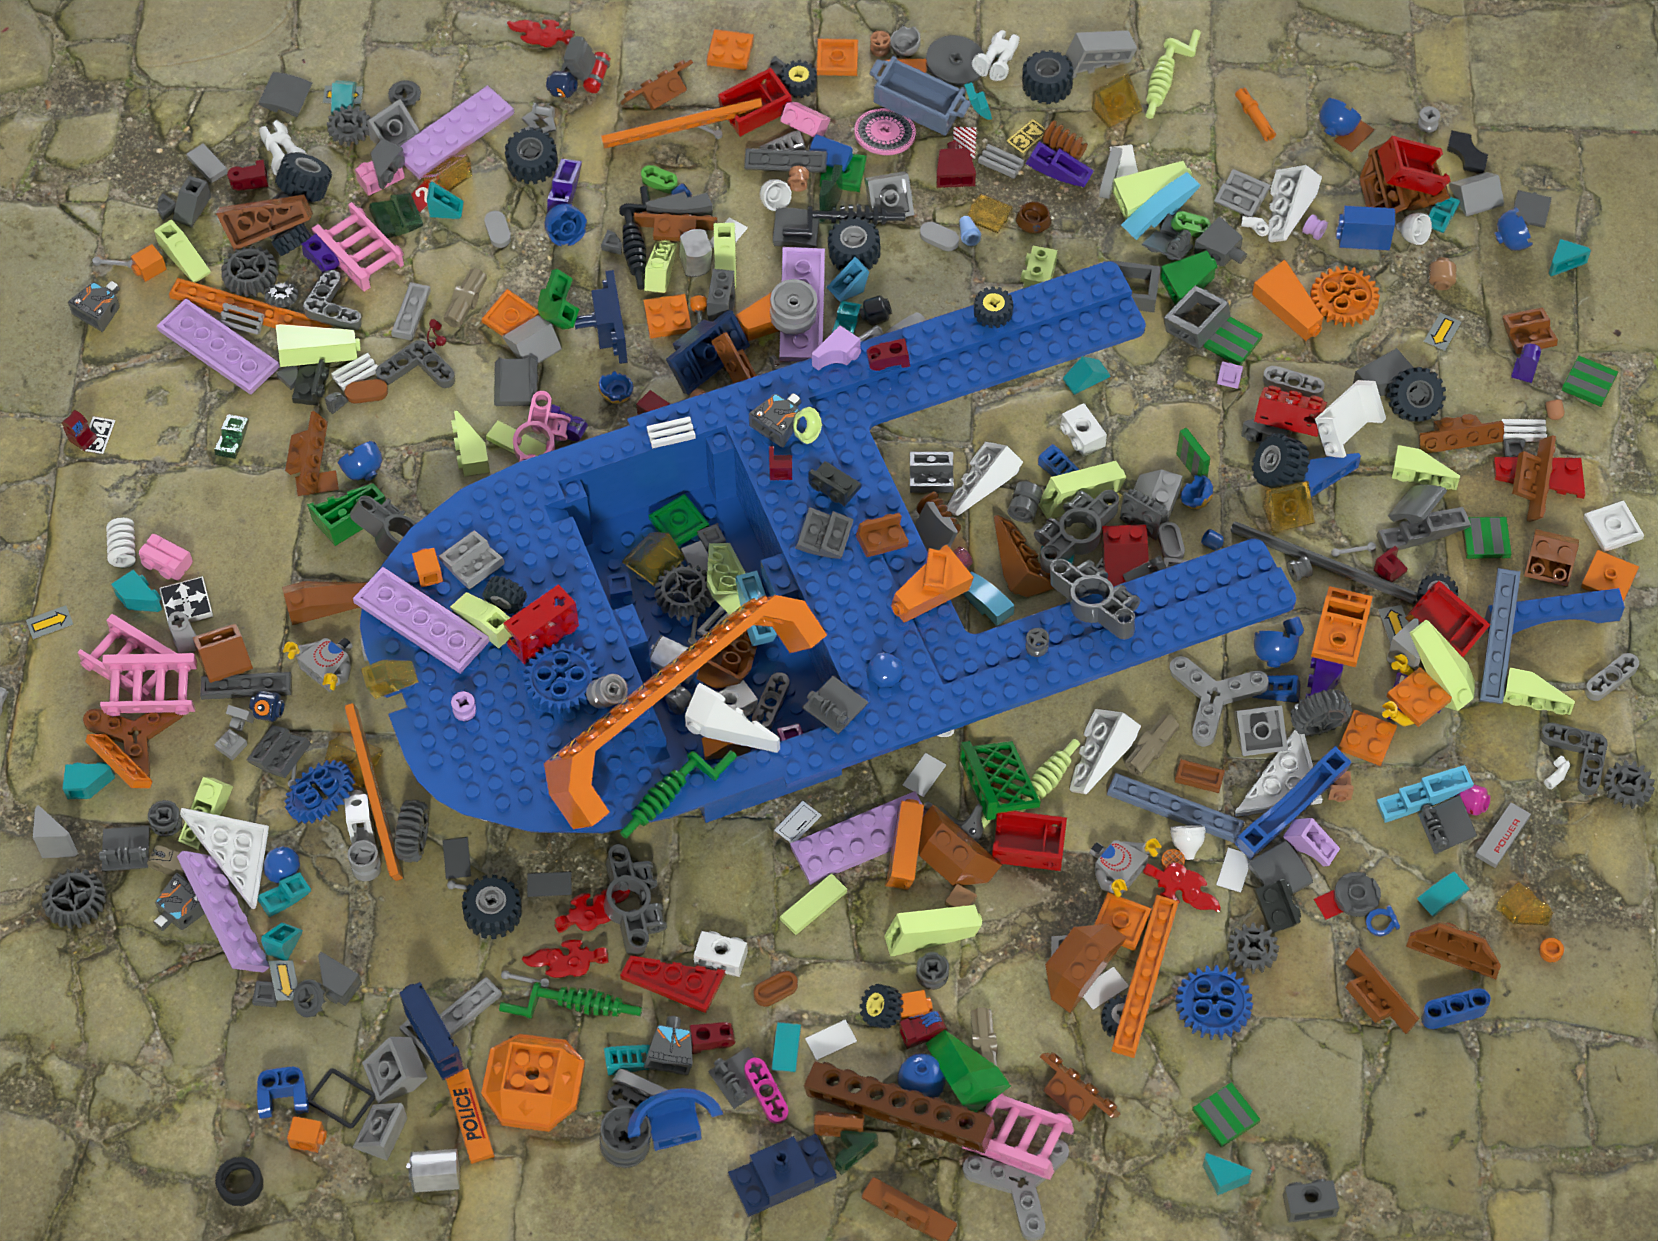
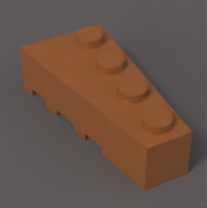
M298 195L219 207L216 215L235 251V248L238 250L243 248V246H248L311 219L313 212L305 196Z

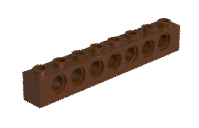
M815 1061L804 1084L808 1097L984 1154L995 1130L993 1118L985 1112L979 1111L976 1113L959 1104L954 1106L938 1097H933L932 1099L916 1090L907 1091L894 1083L885 1084L872 1076L863 1077L850 1069H838L828 1062L820 1063ZM838 1081V1084L829 1086L830 1083ZM853 1089H860L857 1093H851ZM878 1095L883 1096V1097H882L881 1099H879V1100H873V1098H874L875 1096H878ZM898 1103H905L902 1107H895ZM920 1110H927L924 1114H917ZM943 1117H949L945 1122L939 1121ZM966 1124H971V1125H972V1126H971L970 1128H968V1129H963V1128H962V1127H963L964 1125H966Z

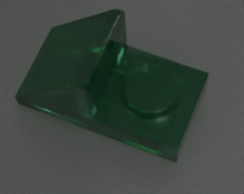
M841 1131V1140L848 1149L844 1148L836 1155L835 1169L843 1175L878 1146V1136L870 1132Z

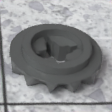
M403 80L396 82L389 89L388 96L391 103L401 99L407 108L408 105L415 106L416 101H420V88L412 81ZM404 90H405V92L407 93V97H406V98H403V93H404L403 91H404Z
M287 281L283 284L279 282L276 285L271 284V288L265 289V301L274 307L290 306L298 299V289L295 288L294 284L289 285Z
M307 979L302 981L294 992V1007L303 1017L317 1016L318 1012L323 1011L322 1004L326 1002L323 999L326 991L322 990V984L315 980ZM310 995H314L311 1002H305L310 998Z

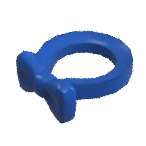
M1388 906L1387 909H1374L1366 918L1367 929L1375 936H1385L1394 928L1396 930L1400 929L1397 916L1394 914L1391 906ZM1376 915L1390 916L1392 921L1385 930L1378 931L1371 926L1373 917Z

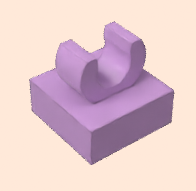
M1222 362L1217 384L1238 389L1243 366Z

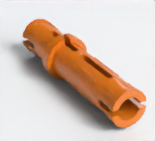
M1246 88L1239 89L1235 96L1242 104L1244 113L1250 116L1265 141L1272 140L1276 136V132L1260 111L1259 104L1256 100H1253Z

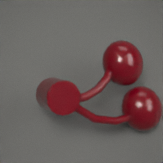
M435 319L430 320L427 344L434 349L436 345H445L446 338L442 335H437L435 330L439 331L442 328V324ZM431 329L437 337L435 343L429 341Z

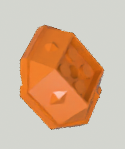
M518 1034L490 1049L481 1094L502 1126L550 1132L559 1122L577 1109L585 1061L567 1040ZM531 1074L539 1075L534 1080L528 1079V1076Z

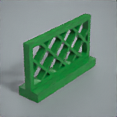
M970 741L961 742L959 759L978 803L982 805V812L986 820L995 819L996 813L1040 807L1041 802L1013 741L972 746ZM1009 750L1010 755L1006 756L999 753V751ZM985 753L989 755V757L985 759L978 756L977 754ZM996 758L1003 761V763L999 765L992 762V760ZM1010 764L1017 767L1018 769L1016 771H1012L1006 768V766ZM986 767H989L993 770H996V772L994 774H991L989 772H986L984 769ZM1000 773L1010 776V779L1007 781L998 776ZM1017 779L1024 782V785L1021 787L1014 784L1013 781ZM995 782L1003 787L999 790L992 787V783ZM1009 788L1018 793L1013 796L1005 791ZM1023 794L1032 800L1024 801L1020 797ZM1001 797L1010 801V803L999 804L998 800Z

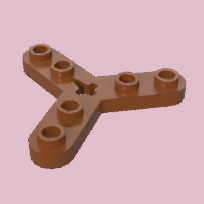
M173 697L166 699L165 701L178 700V698ZM90 709L84 714L83 723L86 729L92 733L106 734L110 739L124 743L125 754L150 778L148 740L180 720L184 715H179L175 712L145 713L135 721L121 716L107 715L101 709ZM134 731L139 733L137 735V743H135L132 736Z

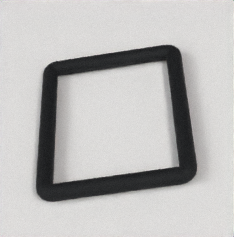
M331 1068L308 1097V1104L345 1127L352 1129L373 1103L376 1096L371 1090L338 1070ZM332 1073L371 1096L351 1124L312 1101Z

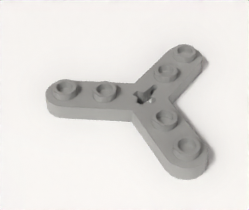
M1179 656L1170 662L1172 677L1200 699L1192 733L1194 742L1199 746L1206 747L1214 742L1225 704L1260 695L1266 692L1269 686L1268 677L1262 671H1252L1221 681H1215L1186 657ZM1213 691H1217L1218 696L1215 697L1213 703L1211 704L1210 694H1212Z
M1059 1139L1049 1157L1054 1172L1066 1162L1069 1155L1068 1145ZM1043 1147L1034 1155L1037 1156V1154H1040ZM971 1156L963 1163L965 1178L974 1183L1011 1193L1022 1236L1028 1241L1040 1240L1045 1233V1221L1036 1187L1046 1179L980 1156ZM1021 1178H1024L1025 1183L1028 1185H1023L1022 1188H1019L1018 1183L1015 1181H1020Z

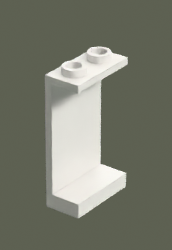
M1357 380L1315 418L1326 457L1341 458L1346 456L1343 444L1367 422L1382 423L1386 420L1376 382Z

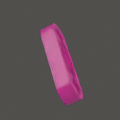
M760 1058L749 1059L745 1064L744 1074L767 1119L774 1124L784 1122L788 1115V1106L765 1062ZM754 1064L755 1067L760 1066L761 1069L759 1070V1075L761 1079L764 1076H766L767 1079H763L759 1081L757 1084H755V1082L758 1081V1077L755 1072H749L752 1067L751 1065ZM762 1085H769L773 1089V1094L769 1097H764L760 1094L759 1088ZM777 1097L778 1100H775L774 1104L777 1109H783L781 1117L772 1115L771 1113L774 1110L772 1104L770 1103L767 1106L765 1103L771 1102Z

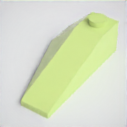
M709 543L707 587L712 597L730 615L740 607L735 577L745 574V571L730 543Z
M1425 620L1409 633L1426 673L1452 697L1451 702L1445 707L1459 711L1474 699L1475 679L1464 658L1428 620Z

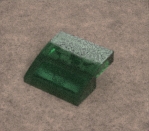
M834 164L831 181L822 180L819 195L820 210L829 211L832 206L837 207L843 191L842 165Z
M411 193L391 195L390 201L373 202L369 205V210L376 227L386 238L403 235L423 226V221Z

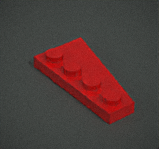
M1494 457L1495 480L1514 484L1518 457ZM1553 458L1549 489L1556 490L1558 494L1566 495V493L1577 495V498L1584 499L1586 494L1582 458Z
M630 955L620 974V978L707 1013L726 975V970H710L697 965L696 967H690L677 962H673V964L664 963L657 959Z

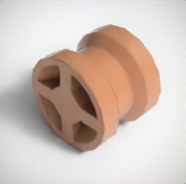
M884 31L874 32L870 37V51L878 57L886 56L890 52V36Z
M802 166L790 168L787 185L791 190L797 192L806 190L809 178L808 169Z

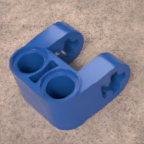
M299 1068L269 1069L259 1074L257 1079V1104L260 1119L273 1117L272 1099L294 1096L296 1114L309 1113L307 1086L303 1073ZM294 1078L299 1079L295 1084H289L290 1080ZM268 1082H275L273 1086L265 1087Z

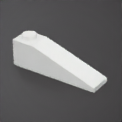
M1307 165L1276 170L1270 194L1273 196V202L1270 204L1272 218L1269 220V242L1286 240L1317 195L1322 177Z
M985 442L970 462L972 468L969 474L963 475L961 480L964 483L962 487L955 490L947 505V511H950L952 515H960L1019 472V467L1023 461L1008 446Z
M701 683L697 685L685 714L686 727L694 734H701L706 738L778 753L780 750L779 737L757 721H748L747 717L743 714L744 711L738 707L735 710L724 703L726 698Z
M1095 709L1085 728L1084 736L1087 737L1085 746L1080 747L1081 761L1075 767L1069 790L1075 793L1087 794L1132 746L1141 725L1123 712Z

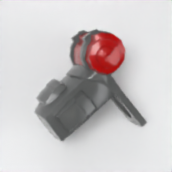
M571 37L563 58L565 62L562 65L561 71L569 69L575 79L583 81V87L586 91L593 94L598 93L601 86H603V79L607 69L610 67L611 58L604 52H596L594 54L592 48L583 37Z

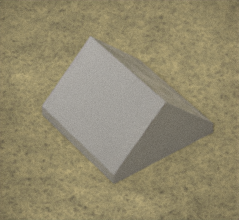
M398 99L367 120L370 139L376 145L381 139H384L397 146H401L420 133L401 99Z
M1486 172L1449 183L1455 198L1460 200L1459 205L1466 217L1504 206L1500 178L1497 174Z
M538 315L503 336V339L517 359H528L531 357L537 361V364L562 349L552 324Z
M1413 619L1392 638L1387 656V661L1390 664L1397 661L1394 658L1395 656L1403 654L1408 659L1407 665L1414 671L1418 669L1421 659L1409 633L1419 625L1418 619Z
M38 805L35 808L33 839L41 857L60 858L77 856L78 852L69 832Z
M401 1103L373 1105L353 1148L388 1161L407 1120L404 1105Z

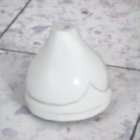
M769 180L761 186V202L772 211H776V208H786L791 200V189L784 181Z
M1414 213L1406 216L1403 221L1398 222L1396 229L1401 232L1402 237L1406 241L1422 245L1429 239L1432 225L1428 215Z
M1205 826L1171 827L1170 832L1175 847L1183 853L1185 860L1194 859L1196 852L1204 842Z

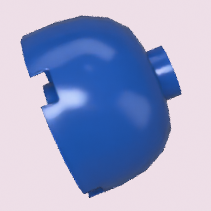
M1328 98L1321 108L1319 120L1325 128L1324 132L1332 137H1335V135L1344 136L1349 135L1356 129L1361 120L1360 114L1353 108L1351 111L1345 108L1346 103Z
M559 204L551 208L547 213L544 226L548 237L553 243L558 246L568 243V246H571L580 241L585 235V223L587 224V220L584 214L575 206Z
M1515 207L1502 214L1497 223L1498 231L1495 232V236L1499 244L1504 243L1508 249L1519 251L1532 246L1533 243L1527 241V239L1531 238L1523 217L1516 215V212H1519V210Z
M369 441L354 448V452L350 455L346 453L339 459L338 465L350 479L370 481L377 476L376 471L380 469L382 464V454L376 443Z
M1278 631L1255 632L1254 650L1261 660L1267 662V666L1279 668L1280 664L1288 663L1295 657L1300 638L1293 634H1290V638H1287L1283 635V632Z
M915 1054L902 1063L898 1073V1084L902 1089L907 1091L916 1090L932 1099L933 1097H939L943 1092L946 1079L939 1068L938 1060L933 1056Z

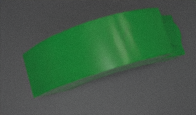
M556 268L551 271L546 288L540 291L538 312L546 321L562 330L574 327L580 309L566 301L573 278Z

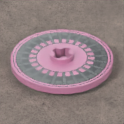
M874 109L859 117L855 124L854 134L857 142L864 149L875 154L894 155L907 150L913 144L916 130L911 119L889 109Z

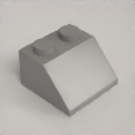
M903 171L864 178L871 212L873 206L878 207V212H881V208H886V211L891 213H905V216L914 215L908 173Z
M1161 469L1141 474L1138 477L1134 490L1137 489L1145 494V496H1149L1148 502L1154 499V504L1158 502L1168 510L1165 518L1161 517V523L1168 522L1181 490L1182 475Z
M1282 705L1234 712L1236 732L1242 756L1288 751Z
M389 1037L362 1062L379 1104L414 1091L428 1078L411 1037Z

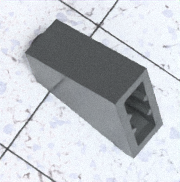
M1396 348L1356 370L1353 384L1357 380L1375 381L1379 395L1385 396L1387 393H1390L1388 385L1393 383L1392 378L1397 376L1400 371L1414 367Z

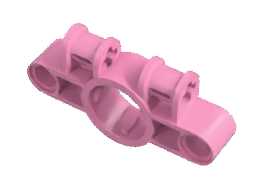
M538 391L533 395L528 421L519 426L514 433L513 448L519 462L535 457L534 454L525 455L518 447L522 443L521 437L526 433H542L548 438L544 453L555 450L554 440H567L566 430L571 418L566 415L551 413V396L545 391ZM539 400H545L548 402L547 405L544 407H540L536 404Z

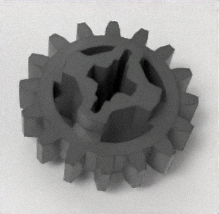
M351 105L348 106V109L340 107V112L334 110V116L328 117L327 128L329 136H332L334 142L339 140L340 145L344 144V142H347L348 146L351 145V142L358 145V140L365 141V135L370 136L367 120L370 119V116L366 114L365 109L360 111L359 106L355 107V109H352Z
M1624 760L1622 766L1618 762L1615 763L1614 768L1610 767L1603 781L1605 782L1603 789L1609 791L1607 798L1614 797L1613 804L1621 802L1622 808H1625L1627 804L1630 805L1631 809H1634L1636 804L1643 807L1645 801H1650L1651 795H1653L1655 790L1653 787L1655 779H1649L1651 771L1644 772V765L1636 767V761L1629 765L1627 760ZM1641 785L1644 786V791H1643V792H1641V789H1642Z
M1255 923L1251 924V928L1242 924V931L1236 928L1234 935L1229 937L1227 951H1230L1229 959H1236L1234 966L1242 965L1243 972L1250 968L1252 974L1255 973L1256 969L1263 973L1265 966L1271 968L1273 961L1277 960V953L1279 951V945H1275L1277 937H1271L1272 930L1270 929L1265 932L1264 925L1256 928ZM1238 943L1240 944V948L1242 949L1241 952H1239L1238 950ZM1266 944L1269 949L1268 953H1266L1267 949L1264 947Z

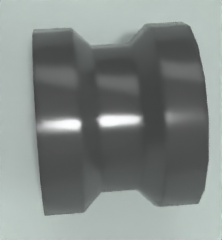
M1306 556L1299 557L1297 561L1291 560L1287 562L1289 575L1294 582L1300 581L1301 577L1305 576L1308 578L1313 575L1311 563Z
M1033 628L1027 633L1025 647L1028 654L1034 657H1041L1047 653L1049 647V634L1042 628Z
M680 686L675 690V694L668 695L665 700L668 707L676 715H681L684 713L685 708L689 707L692 695L684 687Z

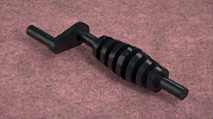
M647 186L640 187L642 204L626 203L619 207V213L625 217L626 223L622 227L623 253L631 275L636 278L637 289L639 290L645 289L643 274H645L647 264L646 246L639 225L634 223L633 216L634 213L646 212L645 202L650 201Z
M861 204L856 205V211H853V205H848V211H845L844 205L840 206L839 211H836V206H832L829 211L812 210V206H808L807 228H783V236L812 238V219H829L831 223L835 224L836 219L840 221L842 219L847 220L849 217H852V219L861 217V220H872V223L877 226L878 221L881 222V225H885L887 221H905V213H891L886 211V208H881V212H878V207L873 206V210L870 212L869 205H865L864 212H861Z

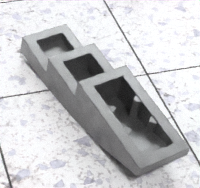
M1460 507L1431 512L1423 521L1411 524L1409 521L1401 522L1399 527L1379 530L1376 536L1385 553L1394 546L1402 550L1452 535L1469 528L1471 523L1464 508Z

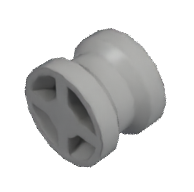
M1429 106L1421 109L1418 127L1422 131L1429 133L1437 130L1440 119L1439 110Z

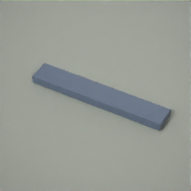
M1497 569L1490 619L1491 625L1489 627L1479 700L1482 702L1503 704L1521 571Z
M1115 773L1107 791V795L1187 826H1205L1206 833L1235 843L1240 835L1245 822Z

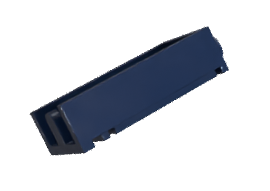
M421 982L406 986L403 991L399 992L404 1013L442 1081L463 1071L464 1067L457 1045L455 1046L453 1039H451V1035Z

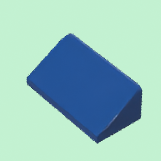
M815 135L809 151H827V166L841 171H845L853 157L852 147L820 135Z

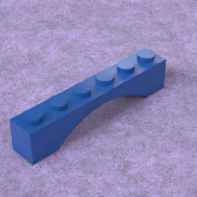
M1620 589L1518 601L1516 603L1512 635L1526 628L1557 620L1577 619L1592 621L1598 624L1620 621L1625 608ZM1488 605L1484 618L1489 624L1492 605Z
M1336 746L1332 748L1281 800L1247 827L1237 837L1234 844L1252 860L1348 770L1352 762Z

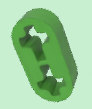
M647 165L641 170L642 182L649 187L664 193H671L678 186L677 176L669 171L653 165Z
M1184 211L1178 212L1171 220V226L1175 231L1180 233L1182 230H1188L1191 236L1200 237L1211 225L1206 217Z

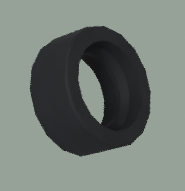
M234 1157L226 1160L216 1173L215 1184L219 1195L230 1205H248L254 1202L263 1190L264 1179L258 1165L246 1157ZM238 1169L249 1170L254 1177L253 1185L241 1194L230 1193L225 1186L227 1176Z

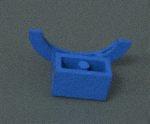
M686 1088L666 1090L649 1097L634 1110L628 1124V1137L640 1136V1127L647 1115L651 1124V1138L655 1151L702 1139L695 1102L706 1108L711 1117L723 1115V1112L714 1098L704 1092Z

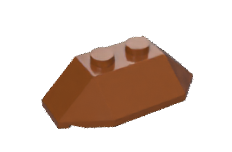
M1382 143L1369 150V157L1364 164L1359 179L1366 207L1394 208L1396 214L1408 208L1412 200L1409 189L1386 183L1378 154V149L1384 144Z
M932 805L923 816L919 856L951 885L988 883L1002 867V864L935 805Z
M1440 921L1411 932L1406 947L1493 979H1497L1501 964L1485 937L1480 936L1475 931L1460 929L1453 923Z
M1109 924L1073 927L1045 964L1051 1000L1071 1014L1127 937Z

